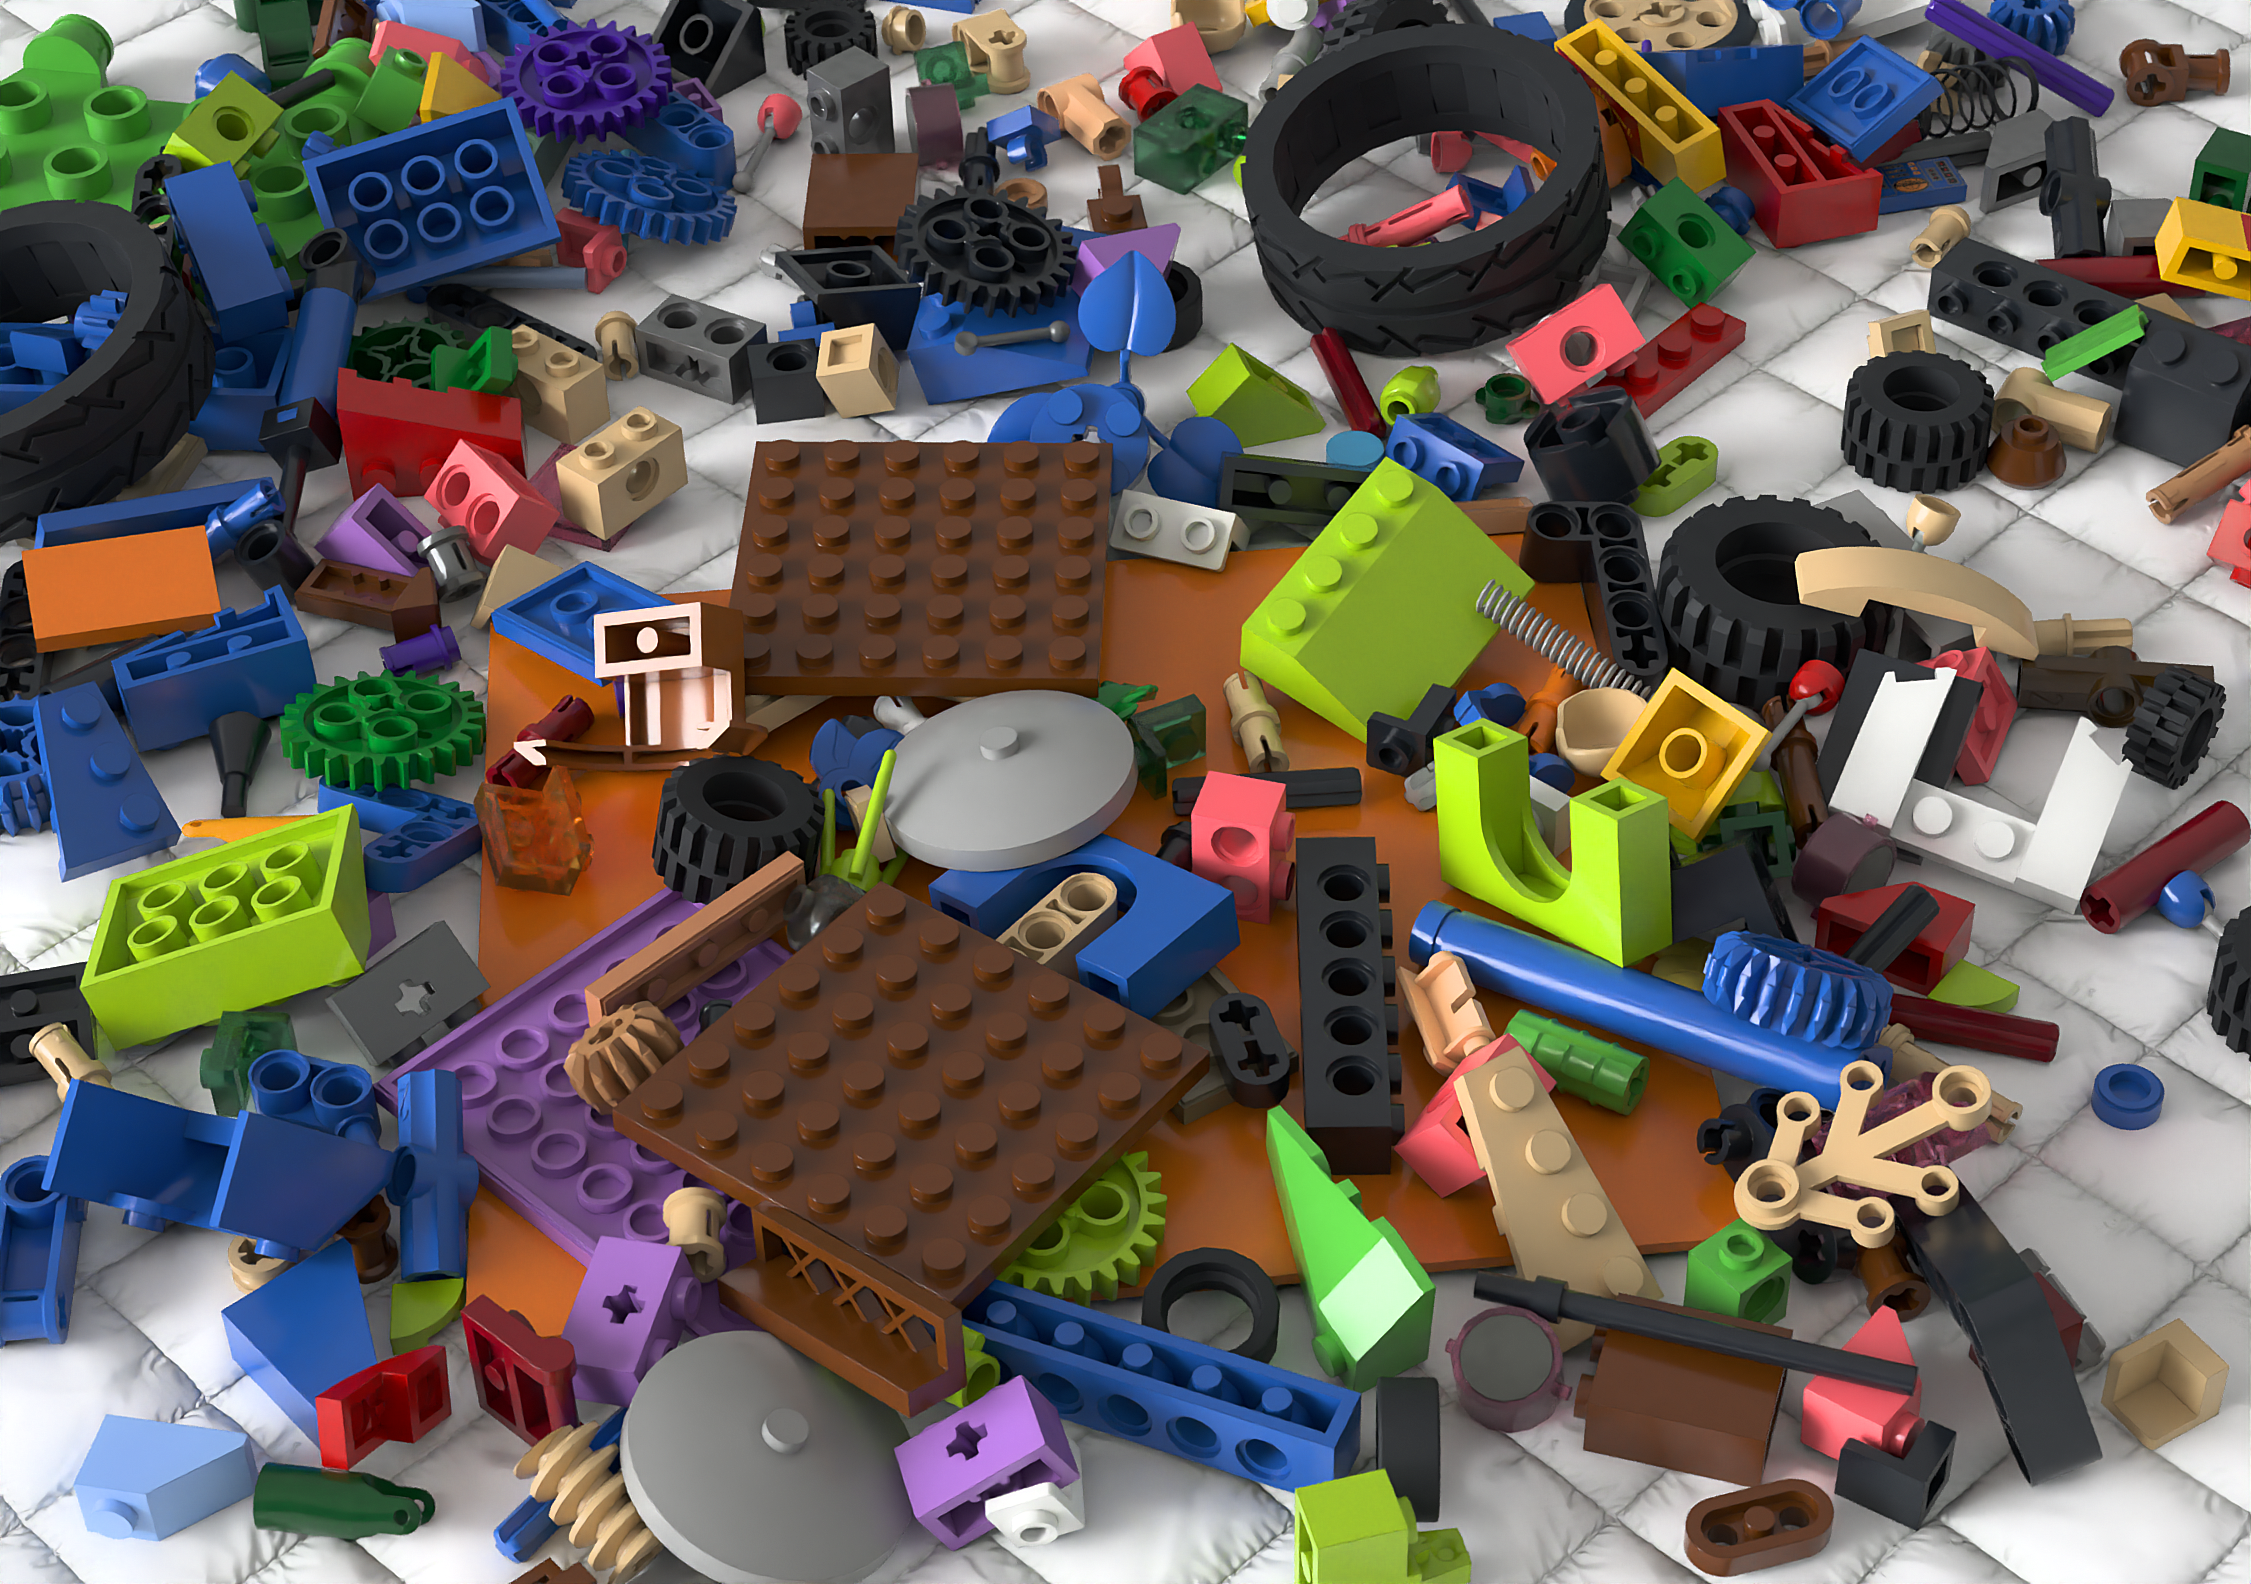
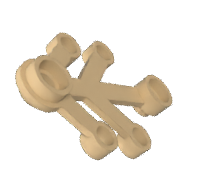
M1863 1060L1852 1062L1845 1066L1840 1074L1841 1097L1823 1153L1797 1166L1803 1141L1814 1137L1821 1128V1112L1819 1102L1813 1095L1802 1091L1788 1093L1777 1104L1778 1127L1767 1159L1751 1164L1740 1176L1734 1189V1201L1738 1214L1746 1223L1755 1228L1779 1230L1789 1227L1801 1218L1851 1229L1852 1237L1858 1244L1868 1248L1882 1247L1889 1243L1895 1234L1894 1211L1887 1201L1878 1197H1866L1857 1202L1818 1192V1190L1836 1181L1914 1197L1918 1208L1931 1216H1942L1950 1213L1957 1207L1959 1202V1182L1956 1174L1951 1169L1941 1165L1920 1168L1882 1159L1946 1127L1956 1131H1969L1978 1127L1988 1118L1992 1108L1989 1079L1982 1071L1971 1066L1956 1065L1946 1068L1936 1076L1933 1082V1100L1861 1135L1868 1110L1876 1107L1884 1097V1081L1881 1069L1874 1063ZM1860 1080L1869 1081L1874 1084L1867 1090H1856L1851 1087L1854 1082ZM1958 1101H1966L1973 1104L1964 1108L1951 1106ZM1796 1111H1804L1810 1114V1117L1804 1121H1792L1787 1118ZM1933 1185H1941L1949 1191L1941 1196H1932L1927 1194L1925 1189ZM1767 1195H1778L1783 1198L1776 1202L1760 1201ZM1867 1217H1879L1885 1221L1876 1228H1867L1860 1223Z

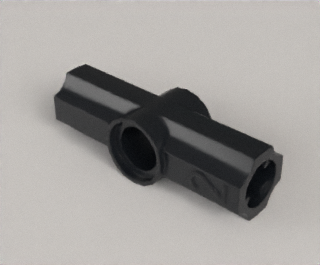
M2070 116L2065 120L2052 121L2044 132L2047 175L2040 190L2039 208L2043 216L2051 217L2055 259L2106 257L2103 220L2110 207L2112 187L2107 178L2099 177L2095 130L2090 128L2088 119Z

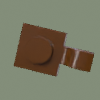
M1119 165L1097 166L1100 182L1098 199L1087 200V219L1090 231L1115 235L1148 228L1140 195H1123Z

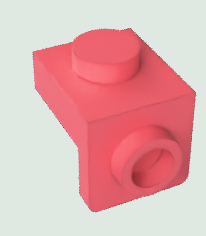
M563 207L555 216L562 237V242L556 243L558 262L570 267H586L588 271V291L600 294L615 278L621 275L626 265L627 253L622 243L619 226L614 224L602 226L599 224V217H585L582 215V212Z

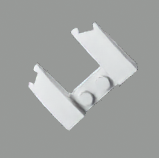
M1949 667L1936 668L1935 680L1896 682L1894 671L1886 672L1829 803L1828 815L1830 821L1842 818L1875 839L2074 914L2133 764L2126 759L2117 765L2092 740L2098 728L2089 719L2081 716L2039 821L2035 825L1914 779L1957 670Z

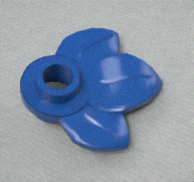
M833 718L824 723L817 732L811 745L809 759L816 775L820 779L816 789L819 792L818 799L822 800V793L827 788L835 792V830H854L847 804L841 791L846 792L864 785H868L873 790L884 753L889 749H894L905 737L901 732L893 729H878L866 733L858 740L841 722Z

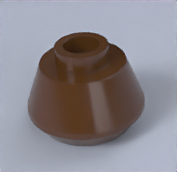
M2023 415L2008 421L1987 449L1985 460L1988 469L1998 481L2008 487L2026 491L2039 490L2051 485L2064 474L2067 465L2058 431L2044 418L2036 415Z

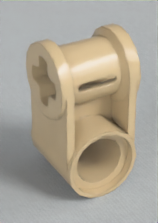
M997 9L953 23L952 39L960 61L976 74L988 90L998 94H1012L1022 91L1030 85V72L1024 65L1023 49L1027 44L1026 33L1010 19V16L1004 9Z

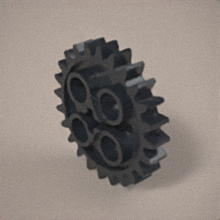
M956 185L955 195L951 196L941 188H937L934 199L921 194L918 196L917 206L906 205L904 216H899L893 254L899 256L897 268L909 270L907 282H924L922 291L924 296L936 293L942 294V306L946 307L958 301L963 303V312L965 314L972 312L976 306L982 307L988 318H993L995 309H1003L1010 318H1016L1018 307L1034 315L1037 313L1039 303L1051 308L1054 306L1056 296L1062 298L1066 296L1068 285H1072L1078 248L1071 245L1073 234L1061 231L1063 224L1061 219L1045 220L1048 208L1045 206L1032 210L1027 208L1028 197L1024 196L1014 202L1008 200L1007 190L1004 189L999 191L996 196L988 195L987 190L982 185L978 186L976 194H969L964 187Z

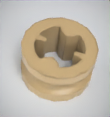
M237 1236L232 1240L228 1248V1261L232 1268L233 1281L241 1292L248 1295L296 1266L295 1262L277 1258L272 1260L269 1259V1256L254 1253L257 1240Z

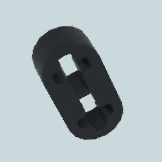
M1230 993L1217 999L1212 1003L1209 1010V1042L1228 1093L1234 1101L1249 1108H1269L1279 1104L1286 1098L1289 1091L1290 1063L1288 1053L1269 1007L1262 999L1247 993ZM1236 1024H1241L1245 1031H1250V1035L1241 1037ZM1257 1063L1262 1077H1257L1253 1070H1248V1065Z

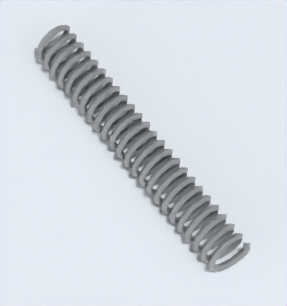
M1495 579L1490 580L1486 584L1476 603L1477 613L1484 612L1485 618H1492L1493 624L1500 623L1502 630L1508 629L1510 635L1517 634V640H1525L1526 647L1533 645L1534 652L1541 651L1542 657H1549L1550 663L1557 662L1559 669L1566 668L1567 675L1574 673V679H1582L1583 686L1590 685L1591 689L1607 686L1610 678L1618 669L1617 663L1612 664L1605 676L1598 682L1610 661L1609 658H1604L1597 670L1590 676L1593 668L1601 658V652H1597L1581 672L1583 665L1593 652V646L1588 647L1579 661L1573 666L1575 659L1585 646V642L1580 641L1572 654L1564 661L1567 653L1577 641L1576 635L1571 636L1564 648L1556 655L1559 647L1569 635L1568 629L1562 631L1556 642L1548 650L1551 641L1560 630V624L1554 625L1546 639L1540 644L1543 635L1552 625V618L1547 619L1539 632L1532 638L1534 631L1544 619V613H1539L1528 630L1523 633L1526 625L1535 615L1536 608H1530L1521 623L1515 628L1518 619L1528 607L1527 601L1521 603L1514 616L1507 622L1509 615L1520 601L1519 596H1515L1503 614L1499 616L1501 609L1512 596L1511 590L1503 594L1497 606L1490 612L1493 604L1504 589L1503 585H1498L1489 600L1482 606L1488 592L1495 584ZM1626 669L1620 670L1608 687L1617 688L1626 675ZM1634 674L1627 677L1620 689L1627 690L1634 681ZM1642 680L1635 683L1631 692L1636 694L1643 685ZM1650 686L1644 688L1640 697L1645 699L1651 691ZM1654 692V693L1652 694V696L1650 697V699L1648 700L1647 703L1650 702V700L1652 699V697L1654 696V694H1655L1656 692Z

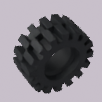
M825 0V6H819L817 2L808 3L809 10L799 7L794 10L795 16L789 14L786 18L784 34L787 65L789 68H792V73L796 76L803 74L804 80H807V69L853 46H857L878 59L876 21L871 11L865 12V6L857 4L852 8L851 1L843 0L840 5H834V0Z
M2175 664L2174 666L2169 665L2166 667L2164 674L2160 672L2155 678L2154 688H2147L2143 695L2145 701L2142 706L2137 705L2133 714L2136 719L2134 724L2128 726L2125 735L2129 739L2122 747V754L2125 755L2122 762L2128 759L2133 764L2131 771L2169 789L2175 790L2178 789L2179 785L2183 786L2188 781L2189 773L2194 774L2198 769V760L2200 757L2205 758L2210 749L2207 745L2210 739L2215 738L2219 728L2216 727V723L2223 718L2225 710L2221 708L2226 702L2224 686Z

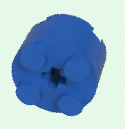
M1085 383L1059 390L1050 397L1036 415L1030 433V442L1073 443L1078 439L1086 440L1089 432H1097L1100 443H1113L1111 503L1121 499L1124 489L1132 491L1141 482L1150 461V438L1142 415L1129 398L1108 386Z

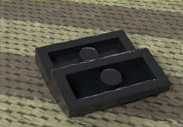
M87 961L0 976V1087L52 1078L39 1060L29 1052V1044L36 1033L53 1023L65 1024L70 1029L71 1035L90 1059L98 1060L96 1017L80 990Z

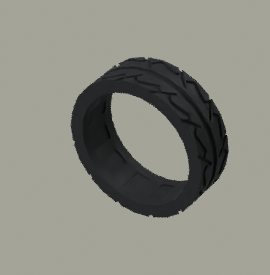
M1433 24L1432 27L1417 25L1377 33L1344 45L1346 49L1339 52L1333 50L1298 71L1274 93L1278 96L1273 101L1266 102L1250 126L1241 156H1246V163H1240L1242 191L1251 228L1254 232V241L1259 262L1262 266L1263 277L1275 301L1303 329L1313 334H1321L1324 327L1335 328L1338 335L1343 338L1347 348L1385 356H1421V352L1437 355L1476 348L1512 334L1511 330L1516 328L1524 329L1557 309L1583 284L1579 281L1584 275H1590L1606 248L1612 219L1607 218V212L1612 211L1595 96L1581 73H1578L1570 62L1550 46L1522 34L1515 36L1509 30L1478 24ZM1439 131H1477L1502 135L1533 146L1557 163L1541 188L1515 211L1483 229L1449 241L1416 247H1374L1342 241L1315 230L1300 219L1304 206L1321 184L1344 165L1372 149L1406 137Z
M76 199L52 200L2 210L0 213V323H44L63 316L76 314L78 307L83 302H90L91 295L101 296L103 290L130 294L127 306L113 332L91 358L64 381L41 396L0 416V543L30 537L32 532L37 531L38 516L41 514L104 504L121 494L122 489L126 485L131 487L159 464L189 430L190 421L196 420L211 391L216 366V352L212 332L204 321L205 319L190 292L183 285L181 276L168 253L164 250L159 238L146 222L142 225L139 223V216L118 205L85 200L84 203H75Z

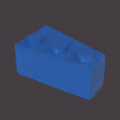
M1771 44L1637 52L1714 124H1717L1718 108L1769 99L1784 110H1789L1785 103L1804 86L1803 44Z
M230 160L164 179L178 247L182 255L188 254L193 266L190 267L191 275L195 284L200 283L205 295L203 297L205 305L223 344L290 324L286 301L294 299L292 285L284 266L274 269L270 257L276 255V250L266 222L258 225L255 223L252 213L258 212V206L249 180L238 181Z
M280 584L263 591L265 603L236 615L235 610L231 607L213 614L216 625L191 637L186 638L185 633L178 630L111 661L126 720L139 753L152 749H172L179 746L184 740L209 734L208 728L211 722L230 712L244 711L260 719L273 715L285 716L284 706L286 704H296L297 693L313 694V684H317L308 640Z

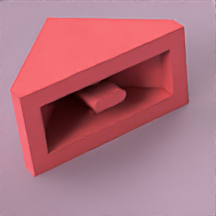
M1194 21L1150 36L1123 58L1124 68L1129 72L1139 66L1152 67L1162 78L1163 86L1171 88L1179 95L1182 101V112L1223 97L1222 85Z

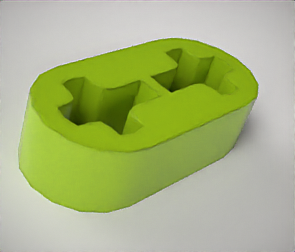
M1683 436L1672 440L1659 449L1662 460L1661 465L1645 482L1638 486L1640 496L1629 507L1643 516H1667L1710 487L1716 480L1719 453L1714 443L1699 436Z

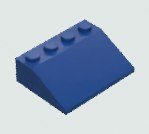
M513 96L302 161L324 230L329 228L343 229L376 272V281L373 288L360 300L359 305L562 242L559 228Z
M1062 226L1061 231L1073 234L1071 245L1078 248L1075 261H1077L1082 241L1110 236ZM1068 285L1064 298L1055 297L1053 307L1049 308L1039 303L1037 313L1034 315L1018 307L1016 318H1010L1003 309H995L993 318H988L983 308L976 306L972 312L965 314L963 312V303L955 301L945 307L941 305L942 294L936 293L930 296L922 294L906 352L929 405L1089 376L1095 347L1086 339L1080 328L1078 308L1081 298L1071 285ZM1057 320L1066 322L1070 327V336L1061 343L1054 342L1049 338L980 347L970 356L960 355L954 349L955 337L963 331L972 332L976 336L1045 328Z

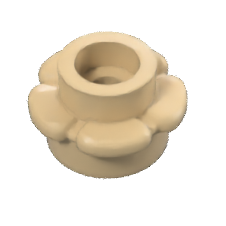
M901 5L894 6L882 22L881 33L885 44L893 46V53L899 56L904 51H917L921 49L926 37V25L923 15L915 9L902 8Z

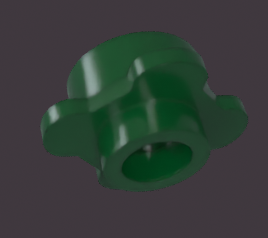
M1497 374L1488 379L1485 387L1478 389L1475 393L1476 403L1484 406L1486 410L1485 419L1492 424L1511 425L1520 422L1523 418H1535L1540 413V404L1531 400L1530 382L1518 374Z

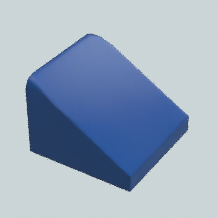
M41 326L13 330L9 336L16 366L68 375L89 349L84 348L76 341L73 331Z

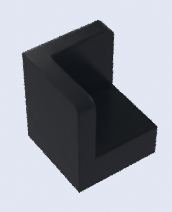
M1929 1420L1905 1459L1892 1456L1855 1438H1848L1840 1450L1834 1494L1918 1531L1949 1481L1957 1432Z

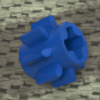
M103 290L101 296L91 295L90 302H83L78 307L74 319V335L76 341L84 348H91V357L113 332L127 306L129 293Z

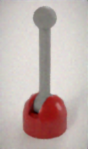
M1810 660L1803 664L1794 675L1788 692L1790 698L1796 704L1772 732L1774 735L1750 768L1751 771L1763 772L1768 769L1771 764L1772 752L1804 714L1808 716H1822L1838 704L1846 684L1843 676L1834 666L1825 661ZM1822 690H1823L1825 696H1821L1820 692H1821Z

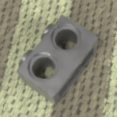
M671 294L635 327L640 374L734 405L751 389L747 346L768 343L766 324L676 294Z

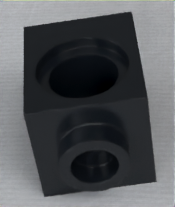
M814 338L747 346L751 392L757 425L825 417L823 394H826L816 378L818 354Z

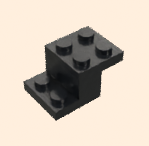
M1754 830L1682 859H1679L1669 835L1673 944L1742 917L1746 920L1744 922L1745 928L1739 930V932L1749 931L1758 935L1765 933L1772 937L1787 938L1793 942L1800 943Z

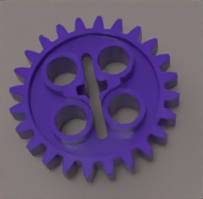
M590 19L586 28H578L573 20L568 21L567 30L559 31L551 25L548 26L549 36L545 38L532 33L529 35L530 46L516 44L514 46L516 56H506L504 58L506 69L500 70L502 99L513 96L524 129L536 126V134L540 138L553 131L556 133V141L559 143L564 141L568 135H576L578 144H583L588 135H595L602 143L606 142L607 132L614 131L621 137H626V126L632 125L643 129L645 128L644 116L658 118L660 116L659 106H668V93L673 92L670 57L664 55L663 44H653L650 33L637 37L636 26L633 25L618 31L616 21L613 20L604 28H597L595 19Z

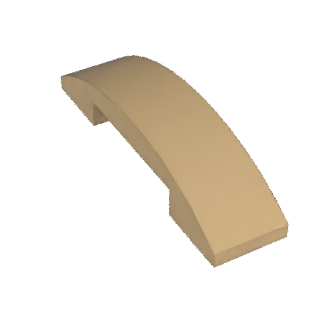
M1864 546L1838 547L1800 553L1795 561L1799 599L1802 604L1860 617L1866 603L1871 599L1971 624L1976 647L1987 646L1989 650L2032 661L2036 659L2039 653L2032 613L2024 603L1994 580L1958 563L1909 550Z

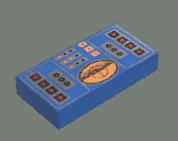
M1948 156L1873 168L1883 175L1879 215L1959 203L1966 200L1967 184Z

